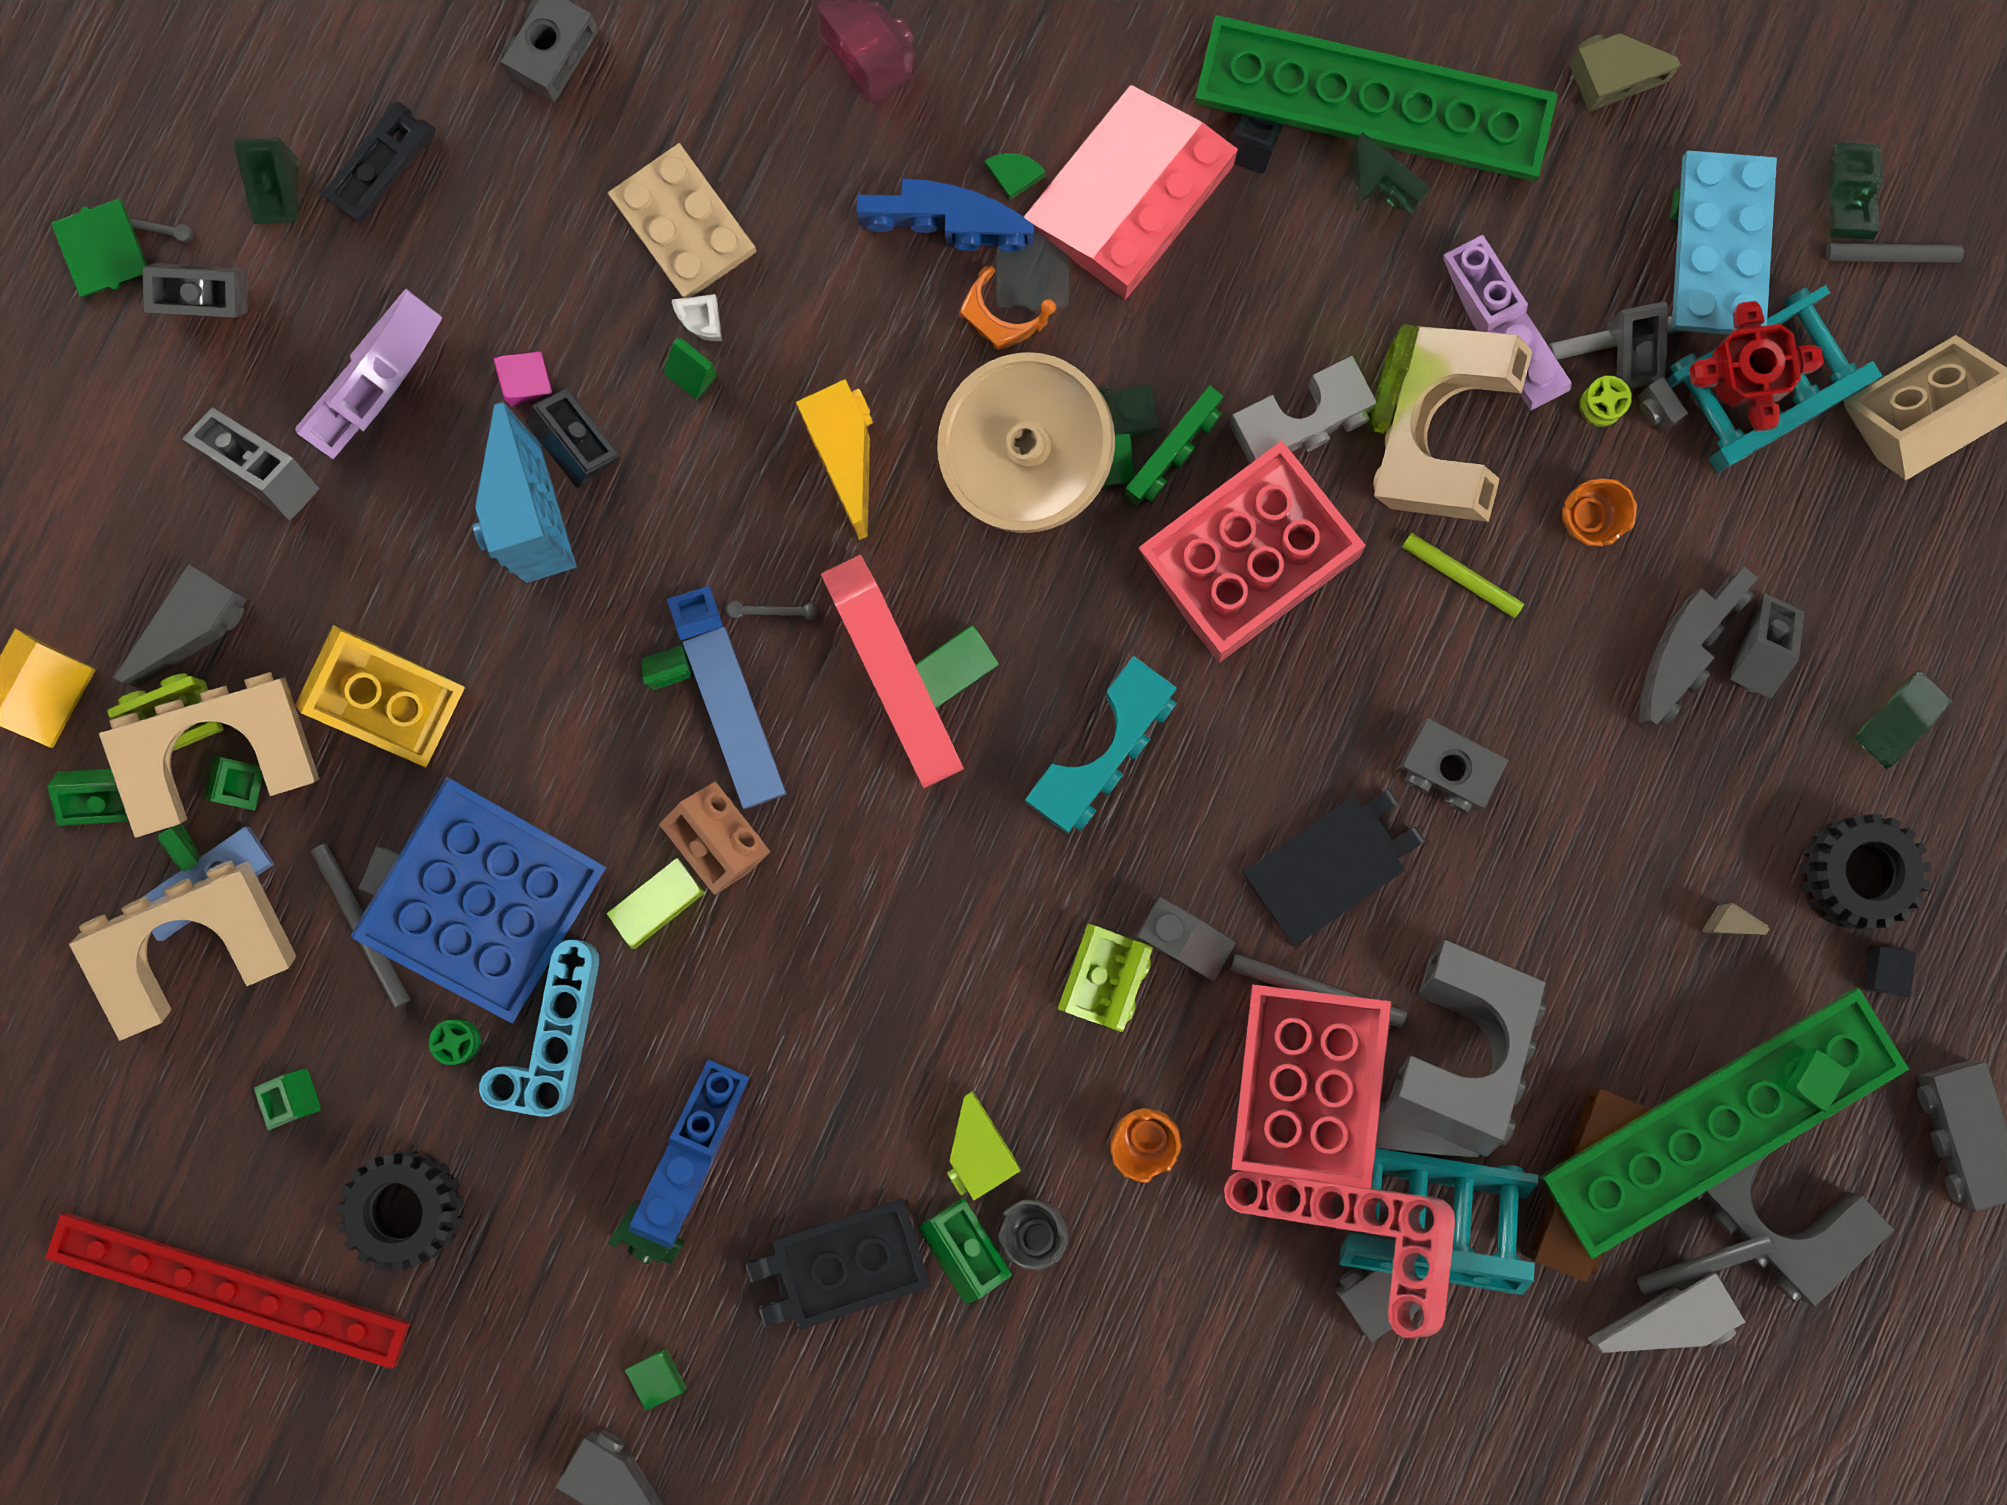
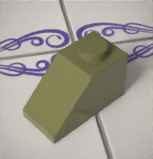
M1621 33L1608 38H1604L1600 34L1585 40L1578 46L1579 49L1569 64L1589 112L1669 82L1681 66L1678 57Z

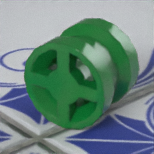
M463 1019L441 1022L435 1026L429 1038V1049L433 1057L446 1065L469 1062L479 1053L482 1044L481 1033L478 1028L470 1021Z

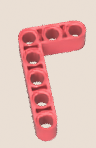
M861 554L820 573L923 788L964 770L881 591Z
M1247 1171L1236 1172L1226 1181L1224 1195L1227 1204L1234 1211L1396 1237L1388 1318L1392 1329L1398 1335L1405 1338L1431 1336L1437 1333L1443 1326L1455 1227L1454 1212L1451 1206L1444 1200L1381 1189H1368ZM1251 1181L1255 1183L1258 1192L1257 1198L1253 1203L1247 1197V1188ZM1294 1187L1299 1191L1301 1199L1295 1211L1289 1204V1194ZM1336 1194H1339L1344 1201V1210L1340 1217H1337L1332 1210V1200ZM1381 1200L1387 1204L1389 1209V1216L1384 1224H1381L1375 1215L1376 1206ZM1425 1207L1430 1208L1434 1215L1433 1227L1428 1232L1420 1224V1214ZM1419 1255H1423L1429 1263L1428 1275L1423 1280L1415 1272V1261ZM1414 1303H1417L1424 1312V1320L1419 1328L1413 1325L1410 1320L1409 1312Z

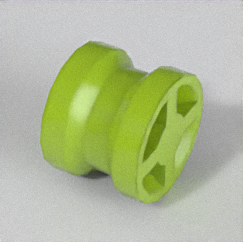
M1603 376L1596 379L1583 392L1580 398L1579 409L1582 417L1596 427H1606L1615 423L1629 409L1631 391L1628 385L1618 377ZM1596 404H1601L1602 406L1606 407L1607 412H1605L1604 408H1601L1599 405Z

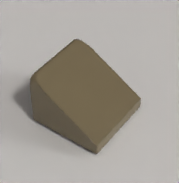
M1730 903L1717 906L1703 928L1702 933L1766 935L1770 929L1768 925L1736 904Z

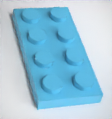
M1688 150L1682 156L1671 330L1730 335L1734 330H1738L1734 329L1733 325L1735 306L1749 301H1757L1761 306L1765 320L1761 326H1767L1776 157Z

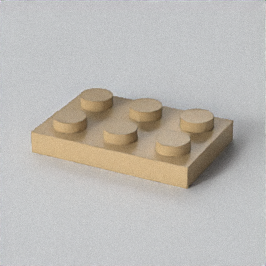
M680 143L608 192L611 200L682 298L695 296L757 252L751 240Z

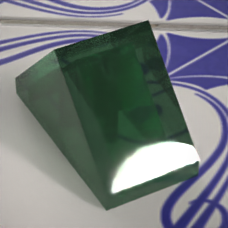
M280 137L235 139L233 145L253 224L297 222L299 219L298 158Z

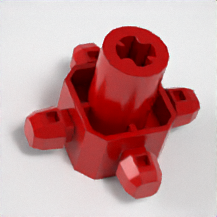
M1749 301L1735 306L1733 325L1734 329L1738 330H1734L1719 344L1711 358L1702 359L1694 363L1690 367L1689 373L1692 385L1699 388L1714 387L1719 399L1730 407L1751 406L1747 411L1750 423L1754 430L1759 432L1771 430L1778 426L1780 420L1779 404H1774V402H1778L1789 394L1800 381L1801 375L1813 373L1823 366V355L1821 348L1815 345H1799L1796 347L1794 333L1781 324L1761 326L1765 322L1762 308L1757 301Z

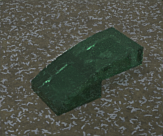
M1836 142L1833 146L1829 186L1830 238L1874 240L1880 231L1877 191L1883 183L1880 144Z
M1919 670L1908 677L1886 705L1876 710L1854 739L1887 770L1925 734L1951 704L1952 700Z

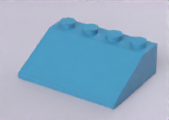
M504 402L495 404L475 506L479 522L473 524L477 543L482 551L488 550L492 559L496 558L501 566H506L511 574H516L526 583L577 568L540 442Z

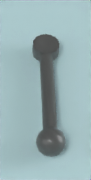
M129 218L133 228L171 235L181 243H189L193 239V231L185 224L170 227Z
M735 600L728 603L726 607L727 614L732 619H740L745 614L803 616L806 620L811 621L819 616V608L813 603H808L804 607L743 606L741 602Z

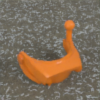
M986 265L979 272V278L971 286L959 311V316L962 319L965 318L968 325L972 324L980 336L989 340L996 350H1000L1024 341L1036 330L1041 331L1047 325L1049 315L1055 312L1056 304L1051 299L1044 300L1041 304L1042 311L1040 315L1030 322L1012 324L1001 321L990 313L984 305L981 288L996 271L993 266L989 267Z

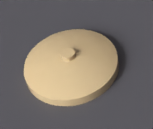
M1041 353L1009 354L982 365L971 373L955 390L946 405L939 426L938 460L943 478L952 495L965 510L979 520L998 529L1010 532L1032 533L1045 531L1062 525L1076 517L1100 492L1113 462L1115 451L1114 424L1109 407L1101 392L1075 366L1057 357Z

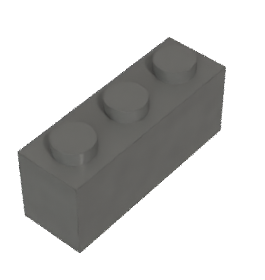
M1968 1060L1917 1075L1921 1086L1917 1089L1918 1100L1924 1112L1930 1115L1934 1131L1931 1132L1932 1145L1937 1155L1944 1160L1948 1176L1945 1177V1186L1952 1201L1957 1203L1958 1207L1972 1211H1979L2007 1203V1126L1987 1062Z

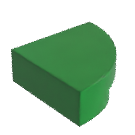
M999 154L985 160V167L1009 201L1044 178L1046 171L1036 161L1020 154Z
M182 824L172 826L158 835V841L181 871L187 872L199 863L198 851Z

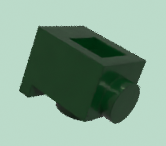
M641 1200L631 1203L608 1244L617 1248L625 1242L630 1245L627 1252L646 1264H651L655 1260L658 1263L664 1261L672 1265L685 1244V1241L679 1238L685 1226H682L672 1249L629 1231V1225Z

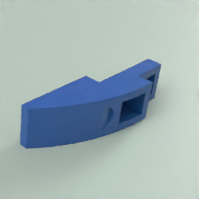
M902 178V196L857 195L859 225L867 226V229L871 231L887 232L891 231L893 226L911 227V230L915 232L931 233L935 232L937 227H945L946 245H954V248L962 251L979 250L981 245L998 246V249L1006 252H1019L1024 250L1025 246L1034 247V224L1000 202L958 186L928 180Z
M707 1060L670 1136L669 1145L629 1225L630 1232L672 1249L722 1145L749 1081L748 1076Z

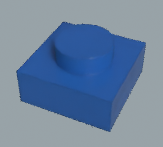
M710 586L667 599L680 640L723 627Z

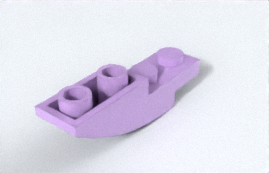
M1481 235L1444 254L1443 259L1476 331L1515 334L1533 350L1522 393H1520L1529 409L1533 410L1570 391L1572 382L1526 313L1528 306L1526 300L1485 237Z
M405 289L350 354L352 361L296 426L297 434L334 459L358 429L364 431L394 394L434 334L442 319L441 315L408 289Z

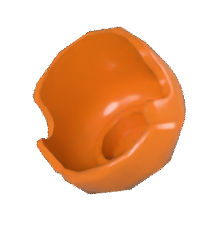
M1598 478L1579 484L1564 501L1565 506L1562 509V522L1570 537L1584 546H1607L1613 544L1624 533L1633 528L1636 520L1637 503L1631 490L1618 480Z
M1142 1108L1128 1113L1118 1122L1111 1137L1110 1149L1113 1165L1125 1178L1140 1183H1148L1157 1174L1171 1170L1182 1145L1178 1126L1166 1113Z

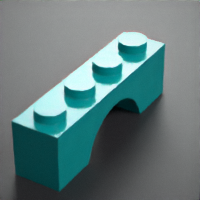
M1133 656L1105 695L1112 708L1116 725L1114 740L1110 748L1099 759L1085 766L1065 767L1052 764L1027 796L1025 803L1068 835L1073 827L1081 832L1097 811L1090 805L1100 791L1108 796L1124 774L1117 769L1127 755L1135 760L1150 741V738L1144 733L1151 723L1156 720L1162 725L1177 705V702L1171 699L1177 688Z

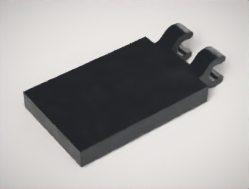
M1390 789L1385 790L1362 807L1355 796L1351 797L1242 872L1293 947L1406 871L1398 859L1425 842V839L1415 826L1392 839L1378 818L1399 804Z
M904 1198L773 1239L775 1254L756 1258L745 1264L751 1282L775 1274L783 1299L759 1306L764 1327L795 1317L798 1328L801 1330L931 1287Z

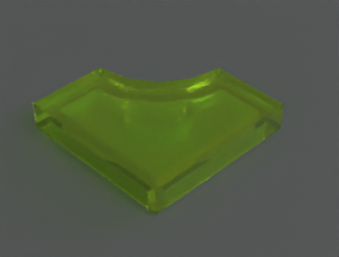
M1404 323L1388 347L1375 396L1377 404L1371 412L1367 426L1371 431L1384 434L1391 423L1402 384L1409 370L1420 327Z

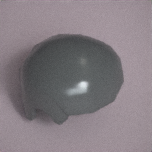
M1032 1199L1022 1200L1006 1209L1003 1213L1004 1220L998 1237L1010 1261L1024 1270L1041 1271L1061 1259L1067 1247L1069 1231L1064 1217L1058 1209L1046 1201Z

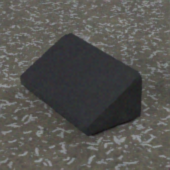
M567 388L532 405L526 418V424L576 488L587 484L619 459L620 455Z

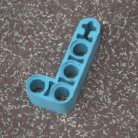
M566 940L554 949L550 960L529 1069L518 1066H501L487 1071L479 1084L480 1095L487 1105L497 1109L545 1117L563 1112L571 1104L599 968V955L591 943L582 940ZM578 948V956L585 958L584 966L576 967L573 973V965L566 963V958L568 954H575ZM561 978L582 980L581 987L576 985H560ZM565 992L572 994L577 1002L576 1011L569 1018L563 1017L557 1010V1000ZM555 1037L563 1039L568 1047V1054L561 1063L553 1061L548 1054V1045ZM501 1074L509 1076L514 1083V1091L509 1099L501 1098L495 1090L496 1079ZM546 1082L553 1084L559 1092L558 1102L552 1108L545 1106L539 1098L540 1088Z

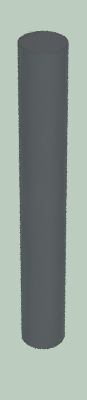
M1828 243L1825 252L1827 261L1960 263L1964 255L1962 245Z
M1768 1233L1639 1276L1637 1281L1642 1293L1645 1295L1776 1252V1246L1771 1235Z

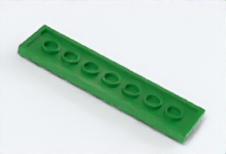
M1215 15L1194 104L1236 114H1246L1288 126L1536 182L1542 167L1558 93Z
M1852 989L1542 1174L1540 1178L1587 1257L1594 1259L1906 1072L1909 1068L1861 990ZM1807 1048L1821 1050L1850 1072L1827 1113L1784 1088Z

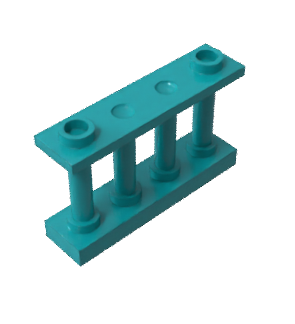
M1826 285L1813 293H1810L1807 287L1798 291L1783 301L1786 306L1785 309L1767 319V326L1782 325L1798 316L1814 344L1821 348L1823 358L1833 372L1830 378L1834 383L1820 391L1817 385L1811 386L1805 374L1801 375L1800 381L1792 390L1795 394L1792 400L1796 406L1784 413L1779 408L1780 420L1776 428L1759 432L1753 430L1744 435L1741 428L1738 430L1734 428L1710 387L1699 388L1692 385L1689 373L1690 367L1699 360L1711 358L1716 349L1699 359L1692 353L1670 367L1673 374L1666 380L1669 386L1673 388L1685 382L1720 439L1717 442L1720 450L1708 458L1717 474L1882 377L1874 361L1860 369L1857 368L1854 362L1849 364L1815 310L1814 306L1830 293Z
M1376 1148L1372 1188L1381 1189L1382 1175L1408 1179V1194L1427 1196L1428 1183L1455 1187L1453 1205L1455 1227L1449 1283L1519 1295L1524 1294L1534 1281L1535 1263L1520 1261V1257L1516 1255L1518 1197L1528 1198L1538 1184L1537 1174L1525 1173L1524 1169L1514 1165H1502L1494 1168ZM1473 1190L1500 1194L1497 1253L1492 1256L1474 1253V1249L1470 1248ZM1380 1202L1377 1204L1375 1209V1215L1378 1221L1380 1213ZM1426 1207L1420 1214V1224L1424 1230ZM1356 1231L1355 1233H1348L1340 1248L1339 1265L1392 1274L1396 1240L1382 1238V1235ZM1419 1255L1415 1261V1272L1418 1277L1425 1279L1429 1272V1263L1423 1255Z

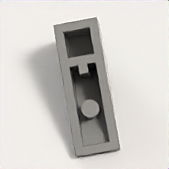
M1712 1272L1672 1286L1587 1339L1594 1348L1602 1353L1707 1346L1710 1343L1712 1346H1718L1732 1339L1736 1335L1735 1328L1745 1323V1320L1717 1274Z

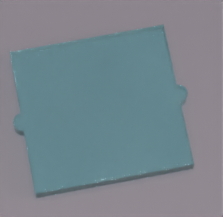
M1034 229V245H1025V249L1022 251H1002L998 249L997 244V308H1028L1030 312H1035L1037 308H1041L1042 302L1046 299L1053 300L1056 308H1069V255L1036 229Z

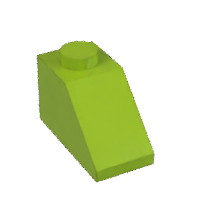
M972 1090L964 1096L950 1156V1163L953 1169L948 1171L947 1174L961 1196L969 1192L972 1199L976 1200L1020 1172L1021 1167Z

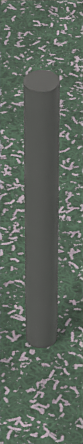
M327 843L319 845L310 852L349 925L354 930L364 911ZM360 943L394 1008L397 1009L410 1002L411 999L389 958Z
M1234 954L1229 970L1279 988L1366 998L1238 954ZM1391 1006L1389 1025L1402 1029L1407 1011Z

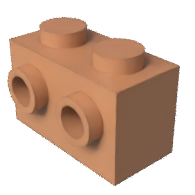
M716 781L681 801L659 824L714 895L750 873L770 853V850L760 839L759 835L748 824Z

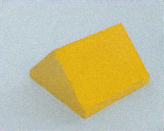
M15 629L0 655V726L45 746L54 748L96 669Z

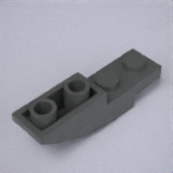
M1745 566L1732 573L1713 596H1710L1702 588L1689 595L1667 626L1652 656L1644 681L1640 700L1639 725L1645 730L1658 725V723L1663 727L1666 726L1680 711L1682 706L1677 701L1687 689L1691 693L1695 692L1709 677L1710 672L1705 668L1715 657L1701 645L1703 644L1708 648L1724 631L1725 627L1720 623L1730 611L1737 614L1754 595L1749 589L1758 577Z

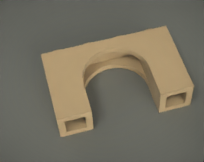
M1417 327L1415 339L1410 343L1407 350L1408 366L1404 381L1399 385L1396 392L1397 408L1393 423L1388 427L1385 434L1386 450L1383 462L1375 473L1374 497L1393 510L1489 522L1500 479L1485 465L1432 458L1428 448L1427 433L1430 421L1436 410L1448 398L1459 392L1470 389H1484L1522 393L1533 350L1518 335Z
M269 672L244 680L247 689L229 694L226 685L199 693L202 702L184 707L182 699L156 706L157 716L140 721L136 712L109 721L112 730L99 733L135 838L181 824L187 820L171 772V755L175 743L182 733L199 722L215 721L225 723L239 730L250 741L256 753L270 796L315 783L319 780L286 677L274 680L272 673Z
M232 860L224 862L208 870L206 873L209 878L195 884H192L190 878L182 880L164 890L165 897L150 902L148 897L140 898L121 908L123 914L107 920L105 915H101L79 926L81 932L69 945L119 1041L162 1023L172 1010L147 959L149 936L153 929L164 923L175 920H189L201 923L216 932L225 943L246 986L289 969L296 958V954L249 861L237 866L234 865Z

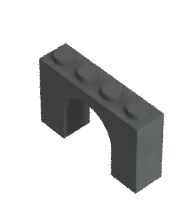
M1444 940L1429 958L1418 996L1467 1017L1481 1029L1489 1042L1492 1052L1490 1075L1481 1078H1465L1410 1056L1395 1073L1384 1114L1485 1157L1489 1156L1500 1144L1506 1145L1514 1132L1516 1120L1511 1118L1513 1106L1518 1104L1526 1087V1079L1521 1078L1524 1065L1526 1066L1530 1062L1537 1044L1536 1040L1532 1039L1533 1030L1541 1022L1547 1003L1542 1000L1546 982Z
M1769 1154L1696 1197L1697 1200L1704 1197L1715 1210L1711 1213V1216L1729 1234L1736 1231L1744 1241L1768 1233L1771 1235L1776 1246V1252L1752 1260L1762 1269L1767 1265L1779 1277L1775 1281L1776 1286L1794 1303L1800 1299L1803 1302L1816 1306L1894 1231L1863 1196L1846 1192L1807 1229L1789 1235L1773 1233L1759 1220L1751 1201L1752 1178L1759 1164Z

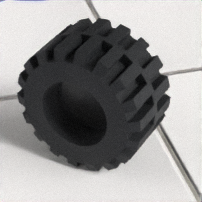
M1878 814L1853 816L1827 824V829L1818 830L1811 837L1815 843L1806 845L1802 853L1809 857L1808 863L1800 864L1799 873L1807 874L1808 882L1800 884L1803 893L1811 892L1813 898L1807 902L1813 909L1823 910L1820 917L1828 922H1838L1839 927L1846 929L1887 928L1894 926L1896 921H1905L1912 916L1909 909L1920 908L1924 899L1919 896V892L1929 891L1931 881L1924 880V872L1931 871L1930 861L1923 862L1921 854L1927 852L1923 843L1914 844L1912 841L1917 834L1910 827L1900 829L1901 821L1894 818L1882 819V815ZM1858 846L1871 850L1879 859L1883 870L1881 886L1870 899L1859 896L1851 888L1846 877L1847 860L1852 851Z
M409 1150L404 1152L397 1151L365 1162L366 1165L364 1167L357 1168L350 1175L353 1180L343 1185L340 1194L345 1196L343 1202L337 1203L336 1214H343L344 1220L337 1224L339 1234L346 1231L349 1236V1240L344 1242V1245L349 1251L357 1249L360 1252L356 1259L364 1264L370 1261L374 1262V1269L384 1271L388 1268H393V1271H403L436 1257L443 1252L445 1246L451 1244L456 1236L453 1233L454 1229L461 1226L463 1216H458V1209L464 1207L463 1197L457 1198L455 1189L460 1187L457 1178L450 1180L447 1176L450 1169L444 1163L437 1165L434 1163L436 1157L429 1154L418 1155L417 1151ZM394 1183H400L411 1188L417 1194L422 1204L421 1224L418 1230L408 1237L399 1236L391 1232L384 1225L380 1217L379 1203L385 1189Z

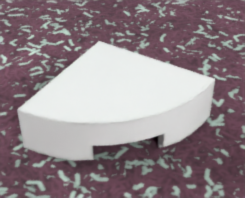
M715 294L672 300V305L679 321L690 333L704 340L722 341L718 302Z

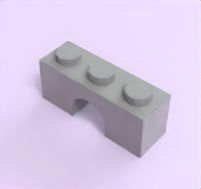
M1353 356L1312 375L1308 388L1315 400L1316 411L1309 417L1297 419L1287 416L1279 408L1273 395L1232 415L1229 425L1249 464L1280 441H1283L1291 452L1303 446L1306 451H1311L1330 440L1329 433L1341 427H1344L1346 432H1349L1370 420L1368 414L1372 412L1377 402Z

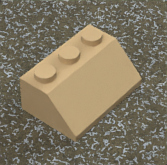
M1955 335L1845 399L1844 406L1877 460L1904 480H1907L2007 421V368Z

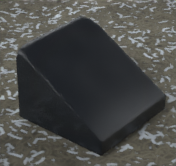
M1240 114L1229 141L1230 144L1238 149L1234 164L1263 174L1268 166L1283 124Z
M1869 946L1863 990L1910 997L1916 953L1887 946Z

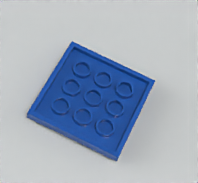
M447 776L351 933V937L513 1024L548 966L554 949L563 941L606 867Z

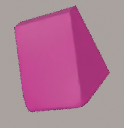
M541 352L505 355L494 358L505 401L510 406L553 395Z

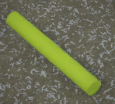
M1412 532L1403 543L1402 548L1511 617L1516 618L1522 610L1523 602Z

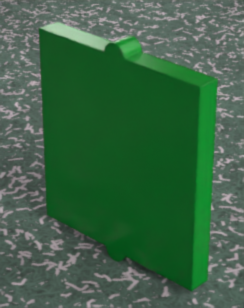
M117 199L94 208L83 206L80 213L51 222L80 297H85L110 287L118 290L121 288L122 283L143 276V267L148 265L122 199Z

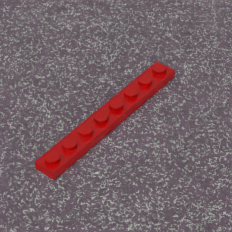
M70 1213L60 1214L45 1259L390 1369L397 1366L411 1323L398 1317Z

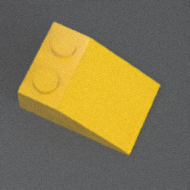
M846 379L797 401L796 404L859 540L867 537L870 437L867 426L872 424L873 421L860 389L858 388L851 392Z
M333 625L296 701L295 707L306 716L423 767H427L465 687Z

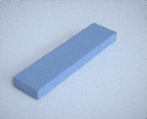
M721 627L683 641L743 809L746 810L786 795V790L727 629Z

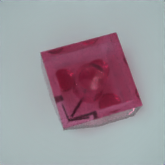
M819 0L815 3L823 40L872 106L915 76L913 58L916 57V54L911 46L914 37L905 22L900 17L894 20L877 0L872 3L869 0Z

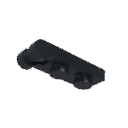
M395 102L330 182L322 195L326 200L361 225L418 151L425 148L431 142L435 135V127L423 119L416 120L411 116L409 108L401 102ZM402 130L407 135L399 143L392 136L396 131Z

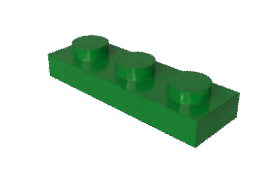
M1209 385L1126 487L1124 497L1138 507L1145 498L1152 502L1159 495L1168 482L1163 478V475L1172 464L1180 468L1195 449V446L1190 443L1200 430L1208 434L1223 415L1218 410L1224 397L1222 394Z

